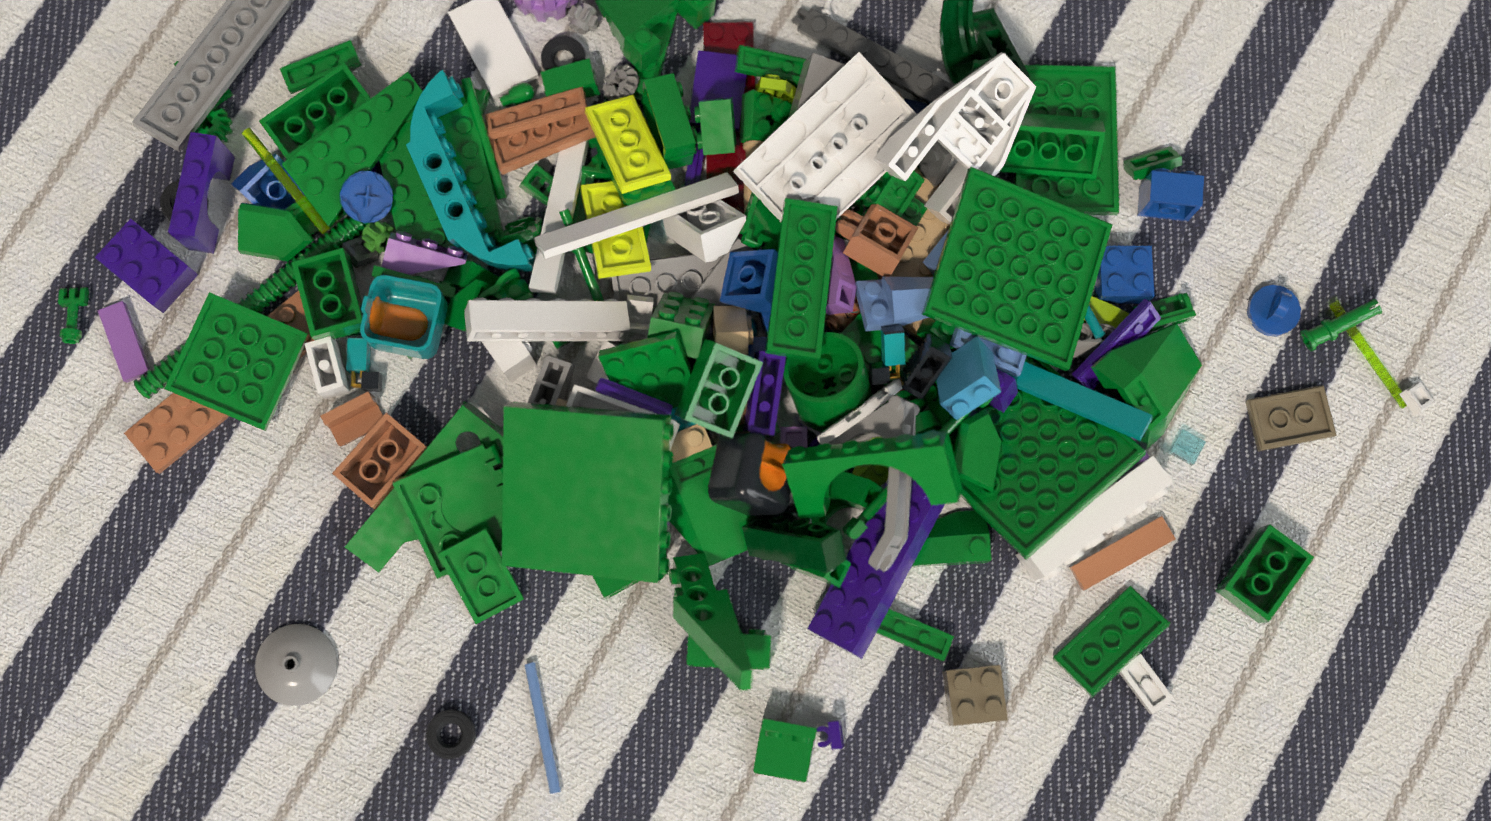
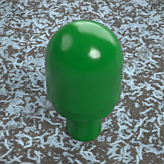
M521 82L511 86L508 89L509 93L499 97L503 107L514 103L516 106L531 101L535 91L530 83Z

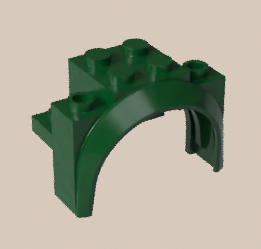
M943 0L939 28L940 48L946 73L954 86L1000 53H1004L1029 79L1030 75L994 8L973 12L974 0Z

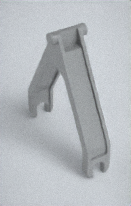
M893 396L889 399L888 403L863 418L830 441L829 444H841L849 440L866 441L873 437L891 438L901 434L915 435L916 415L919 413V407L917 404L903 398ZM889 467L885 533L868 561V564L877 571L881 569L883 572H886L891 567L908 537L912 478L892 467ZM791 493L789 505L792 506L795 502Z

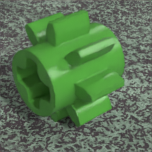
M376 221L369 223L363 230L362 239L366 241L364 247L371 252L376 250L379 254L385 252L388 238L394 228L386 222Z

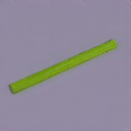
M249 127L241 133L321 234L326 233L330 227H328L316 209Z
M1338 300L1329 305L1336 317L1346 313ZM1354 326L1346 330L1401 409L1406 407V403L1399 395L1402 390L1358 328Z

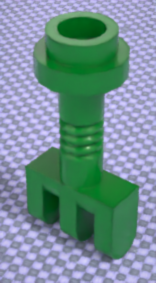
M77 287L70 288L69 297L67 288L59 289L58 304L61 307H67L66 328L61 329L59 334L64 343L77 344L79 339L82 338V331L77 329L79 306H88V287L80 288V296Z

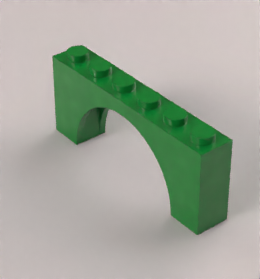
M932 430L924 434H901L891 438L875 437L866 441L849 440L841 444L832 445L823 443L807 448L798 446L788 450L782 464L800 519L826 516L831 503L829 493L831 481L841 472L858 465H884L907 474L922 487L931 505L958 503L962 490L948 431L938 432Z

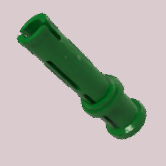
M1372 299L1333 320L1324 319L1320 322V325L1310 330H1302L1300 332L1301 338L1305 346L1310 351H1314L1316 346L1328 340L1331 342L1336 340L1339 333L1381 314V306L1375 307L1378 301Z

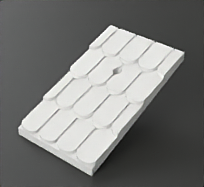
M858 52L733 172L780 222L785 198L838 206L837 219L887 172L873 159L888 139L917 114L863 55Z

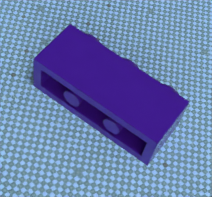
M758 351L754 353V359L763 362L747 401L743 431H757L763 435L772 436L775 433L786 356L766 354L765 351Z

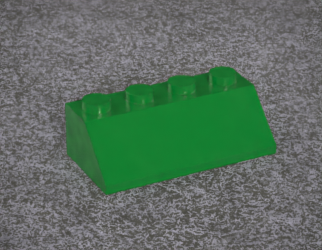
M1025 113L1005 164L999 172L1096 179L1106 133L1102 119Z

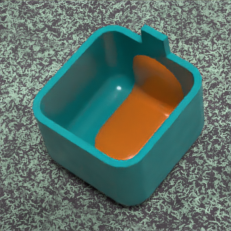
M388 275L378 276L372 281L368 296H364L361 307L363 318L360 333L370 346L378 351L419 359H430L435 356L439 348L448 303L440 289L433 284Z

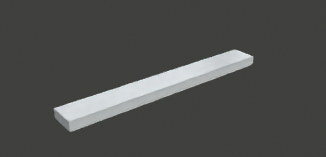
M589 140L559 152L541 235L564 228L559 214L560 211L569 208L573 218L582 178V166L585 165ZM537 248L529 284L531 292L557 293L565 253L545 259Z
M724 173L534 237L535 243L543 257L547 259L739 193L738 185L728 173Z

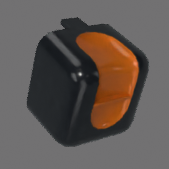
M757 431L735 432L733 438L721 435L717 442L708 485L710 499L719 505L749 516L778 515L783 513L789 505L791 490L782 464L788 450L793 447L785 443L772 444L765 440V436Z

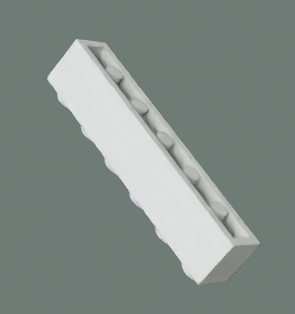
M476 298L468 301L464 312L467 341H624L630 332L627 301H618L616 299L592 301L591 299L567 301L566 299L559 298L552 301H541L537 298H531L526 301H514L511 298L501 300Z

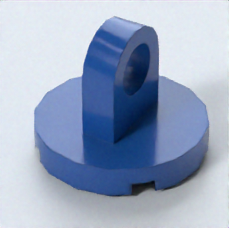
M358 171L348 176L343 182L339 193L340 204L345 213L353 220L362 223L376 222L384 218L391 210L393 201L392 188L384 177L375 172Z
M1279 285L1262 287L1252 295L1247 306V315L1253 323L1252 326L1255 330L1263 335L1272 337L1281 336L1292 330L1297 325L1301 314L1298 298L1292 291Z

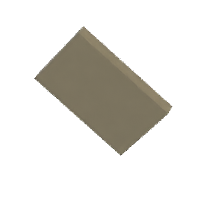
M1324 385L1245 401L1258 452L1337 436Z

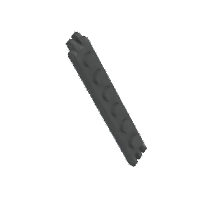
M799 8L797 14L804 19L802 20L794 16L791 20L792 23L798 26L797 31L848 60H851L860 52L886 81L928 104H931L935 99L944 94L946 90L948 91L954 87L953 84L812 8L809 11Z

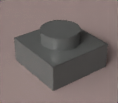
M362 236L344 242L341 247L349 254L352 265L355 268L376 261L379 255L376 250L371 252L364 247L366 241L362 239Z

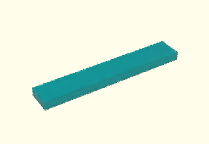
M1024 362L1020 376L1010 375L1015 378L1017 389L1141 441L1152 421V415L1027 362Z

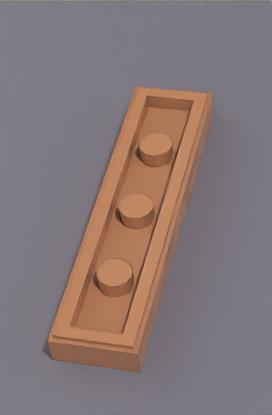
M583 87L485 114L488 136L493 140L584 114L585 107L588 106Z
M1161 516L1071 566L1070 570L1084 591L1175 540V537Z

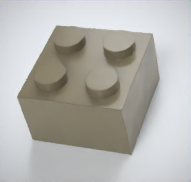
M1001 665L942 671L949 726L1008 720Z

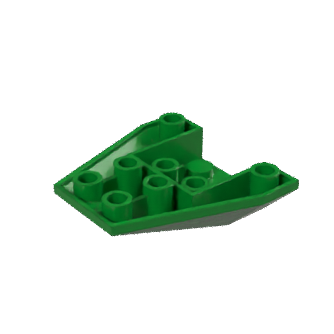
M1172 324L1108 351L1091 368L1104 388L1117 389L1127 405L1152 415V421L1141 441L1137 440L1140 446L1147 450L1166 431L1202 364L1178 324Z
M717 445L673 462L671 468H669V478L672 479V491L668 495V505H671V518L669 522L698 554L705 553L709 567L748 551L742 526L756 518V516L745 515L719 505L710 499L708 485Z

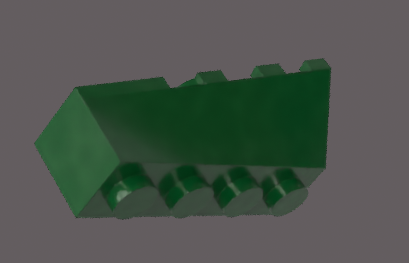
M792 510L778 515H760L742 526L749 556L758 557L761 560L777 561L781 564L796 565L803 569L820 570L822 573L832 572L838 565L846 561L840 530L821 522L813 524L811 518L800 519L797 517L796 512Z

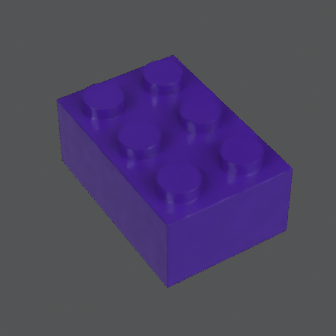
M132 219L119 230L95 257L162 313L172 305L199 275Z

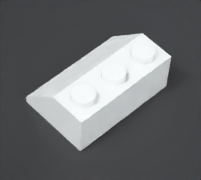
M717 200L664 218L663 223L665 233L669 238L707 263L715 261L720 256L729 252L746 221V215L724 201Z

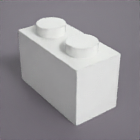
M331 336L305 343L317 394L324 399H329L351 392L338 343Z

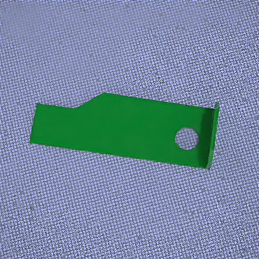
M463 401L459 410L405 475L459 453L456 439L461 433L466 431L475 433L479 437L480 443H483L485 447L495 444L502 458L503 428L475 406ZM394 488L345 545L347 550L378 573L403 543L418 540Z

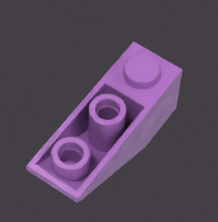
M397 231L396 233L392 232L388 238L381 267L409 275L465 264L468 254L463 253V249L455 246L445 248L438 246V243L434 240L424 238L421 241L412 238V235L409 233Z
M835 235L826 314L828 315L853 312L857 288L849 257L843 254L846 248L845 242Z

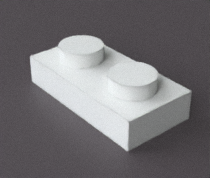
M1141 654L1136 656L1119 672L1149 714H1154L1174 699Z

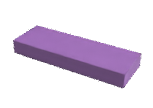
M120 301L98 310L123 381L128 383L140 378L142 374L146 375L147 370L150 368L126 303Z

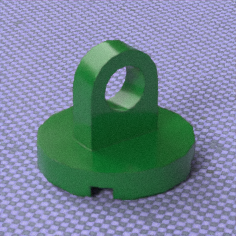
M525 217L507 223L502 234L500 229L494 232L493 237L496 245L501 247L518 239L524 245L528 244L536 256L538 247L534 237L541 234L543 221L539 217L536 218V221L534 217Z

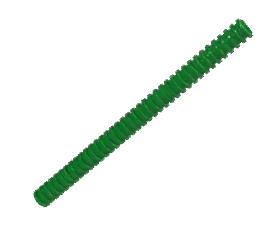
M345 217L342 224L339 222L337 228L332 227L329 234L326 232L324 238L319 237V242L316 244L313 242L311 248L306 247V252H300L298 254L299 257H293L292 261L340 249L344 242L353 240L355 236L360 237V233L369 223H362L353 220L351 217ZM287 262L284 269L280 267V272H274L271 279L267 277V282H261L258 289L256 287L253 288L254 292L251 294L248 292L246 294L247 297L245 299L240 298L238 304L255 312H263V308L265 306L269 307L271 301L276 302V298L278 296L282 297L284 291L289 292V287L296 286L292 263ZM184 343L180 345L181 348L179 350L175 348L173 354L169 353L166 360L161 359L159 365L155 364L153 370L148 369L146 375H140V380L135 379L133 381L135 388L143 397L150 399L152 398V393L157 394L159 388H165L164 384L168 382L185 345Z

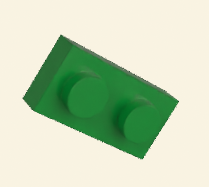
M1171 146L1124 160L1123 166L1124 170L1134 180L1146 179L1152 170L1164 168L1171 171L1175 167L1182 166V156Z

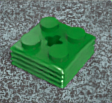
M756 90L743 94L740 142L745 143L754 140L764 142L788 120L792 102Z

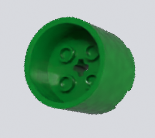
M823 332L819 362L786 357L784 379L801 420L816 431L823 432L851 411L857 410L858 407L873 395L861 350L853 340L845 335L835 332Z

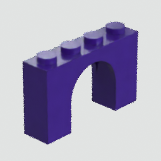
M190 132L168 233L188 250L214 254L219 229L208 217V190L212 178L230 181L235 156L217 136Z

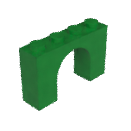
M843 471L830 483L831 503L826 516L811 518L812 523L821 522L826 524L833 514L844 508L850 507L864 511L881 493L883 488L870 479ZM846 560L838 565L834 571L822 573L820 570L810 568L803 569L800 566L791 564L784 565L796 572L840 588L851 563Z

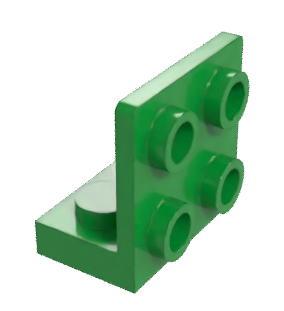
M915 171L910 174L906 181L886 172L858 200L862 203L863 208L879 204L901 217L925 179Z
M762 718L753 772L806 782L817 728Z

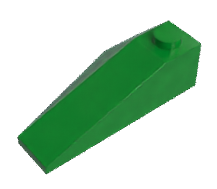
M975 510L957 511L937 519L912 567L990 562L992 559L987 522Z

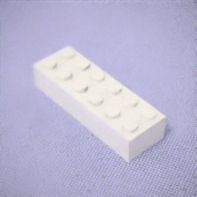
M1152 456L1108 487L1027 560L1019 553L1016 554V557L1034 581L1041 578L1044 581L1051 579L1063 570L1060 565L1064 563L1066 566L1084 555L1082 551L1084 547L1088 550L1105 539L1103 533L1106 532L1108 535L1112 531H1116L1127 523L1124 519L1125 517L1129 519L1148 507L1145 502L1150 504L1169 492L1167 486L1173 481L1155 457Z

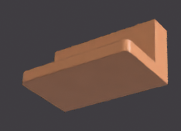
M366 392L321 415L324 425L330 428L340 447L366 435L383 417L374 396L370 392Z

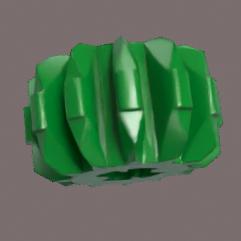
M215 105L194 133L214 135L221 141L228 143L226 135L233 134V130L230 127L233 121L230 117H227L228 113L224 109H219Z

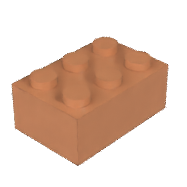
M385 413L332 474L370 507L376 509L394 488L392 482L403 477L427 447L389 414Z

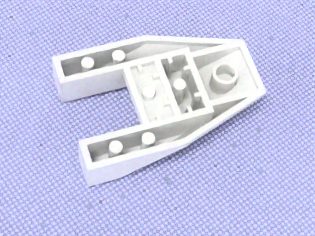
M1000 53L935 99L888 139L873 160L890 175L906 181L930 148L938 141L958 162L924 206L940 221L950 225L967 170L973 167L996 176L1004 166L1036 86L1004 53Z

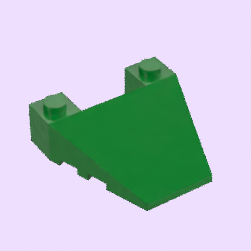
M595 0L603 17L606 18L613 37H616L623 56L641 72L656 61L660 55L661 40L650 29L676 10L696 30L714 16L716 0Z

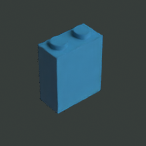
M975 337L951 353L953 358L936 380L940 404L956 420L1001 392L993 352L978 337Z

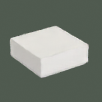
M1420 381L1399 394L1414 416L1435 403Z

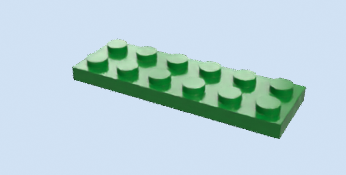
M785 198L766 354L818 362L821 358L838 206Z

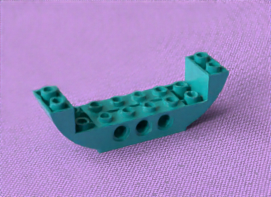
M441 70L427 84L417 101L410 126V142L406 146L446 237L457 248L463 247L474 257L488 265L508 271L514 268L518 272L533 271L536 256L528 244L524 245L517 239L497 248L493 237H490L484 230L488 227L483 214L479 213L477 208L475 209L474 207L477 204V200L472 190L468 189L467 185L463 182L467 180L462 167L458 166L457 162L453 160L456 157L455 150L445 136L443 137L442 134L446 133V130L440 118H438L462 107L463 103L460 98L464 97V94L454 77H448ZM452 186L451 191L447 193L448 188ZM463 210V213L457 217L458 212Z

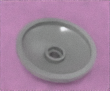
M303 624L287 625L271 633L260 646L255 661L256 678L263 692L272 700L289 706L309 704L320 698L332 685L337 672V655L330 639L317 628ZM293 659L295 661V667L290 670L287 666V663L289 660Z

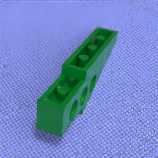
M705 553L673 557V569H669L670 584L676 586L673 597V618L740 691L750 690L752 687V667L727 589L716 590Z

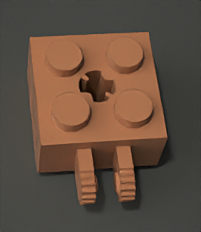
M879 204L871 205L864 217L851 210H846L835 225V230L841 236L850 240L843 254L883 277L891 276L918 230V227Z

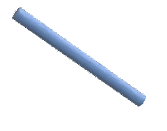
M535 662L528 663L524 666L550 794L561 792L536 665Z

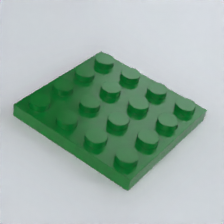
M209 292L164 389L266 431L310 335Z

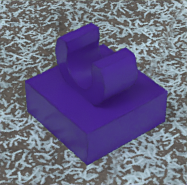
M841 720L828 722V727H817V732L824 731L828 735L825 742H818L819 747H826L831 744V750L845 748Z

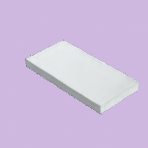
M472 0L448 12L494 100L509 93L508 89L511 86L521 82L529 83L539 78L536 69L498 0Z

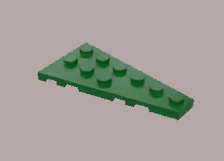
M406 72L282 163L283 167L328 227H332L336 217L343 209L340 204L339 195L343 182L348 176L358 171H371L383 155L382 152L389 142H392L397 135L396 132L414 111L423 91L409 72Z

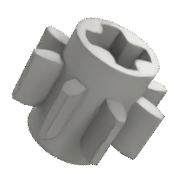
M583 2L577 7L572 5L567 14L569 17L568 21H570L569 27L582 35H585L589 30L594 32L599 23L596 9Z

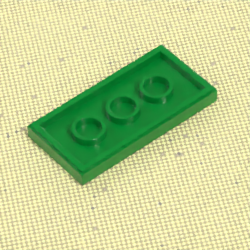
M1129 586L1053 657V660L1093 698L1169 627L1170 622L1134 588Z

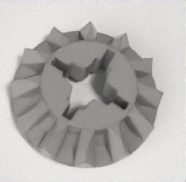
M627 64L624 66L618 65L616 71L610 70L611 75L605 78L607 84L602 88L605 92L604 97L611 101L633 95L638 85L637 71Z

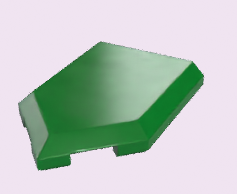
M241 203L239 206L238 251L240 254L289 262L314 241L310 233L306 232L297 222V217L291 210L249 203Z
M986 408L959 424L954 458L959 477L992 492L995 486L1002 441Z

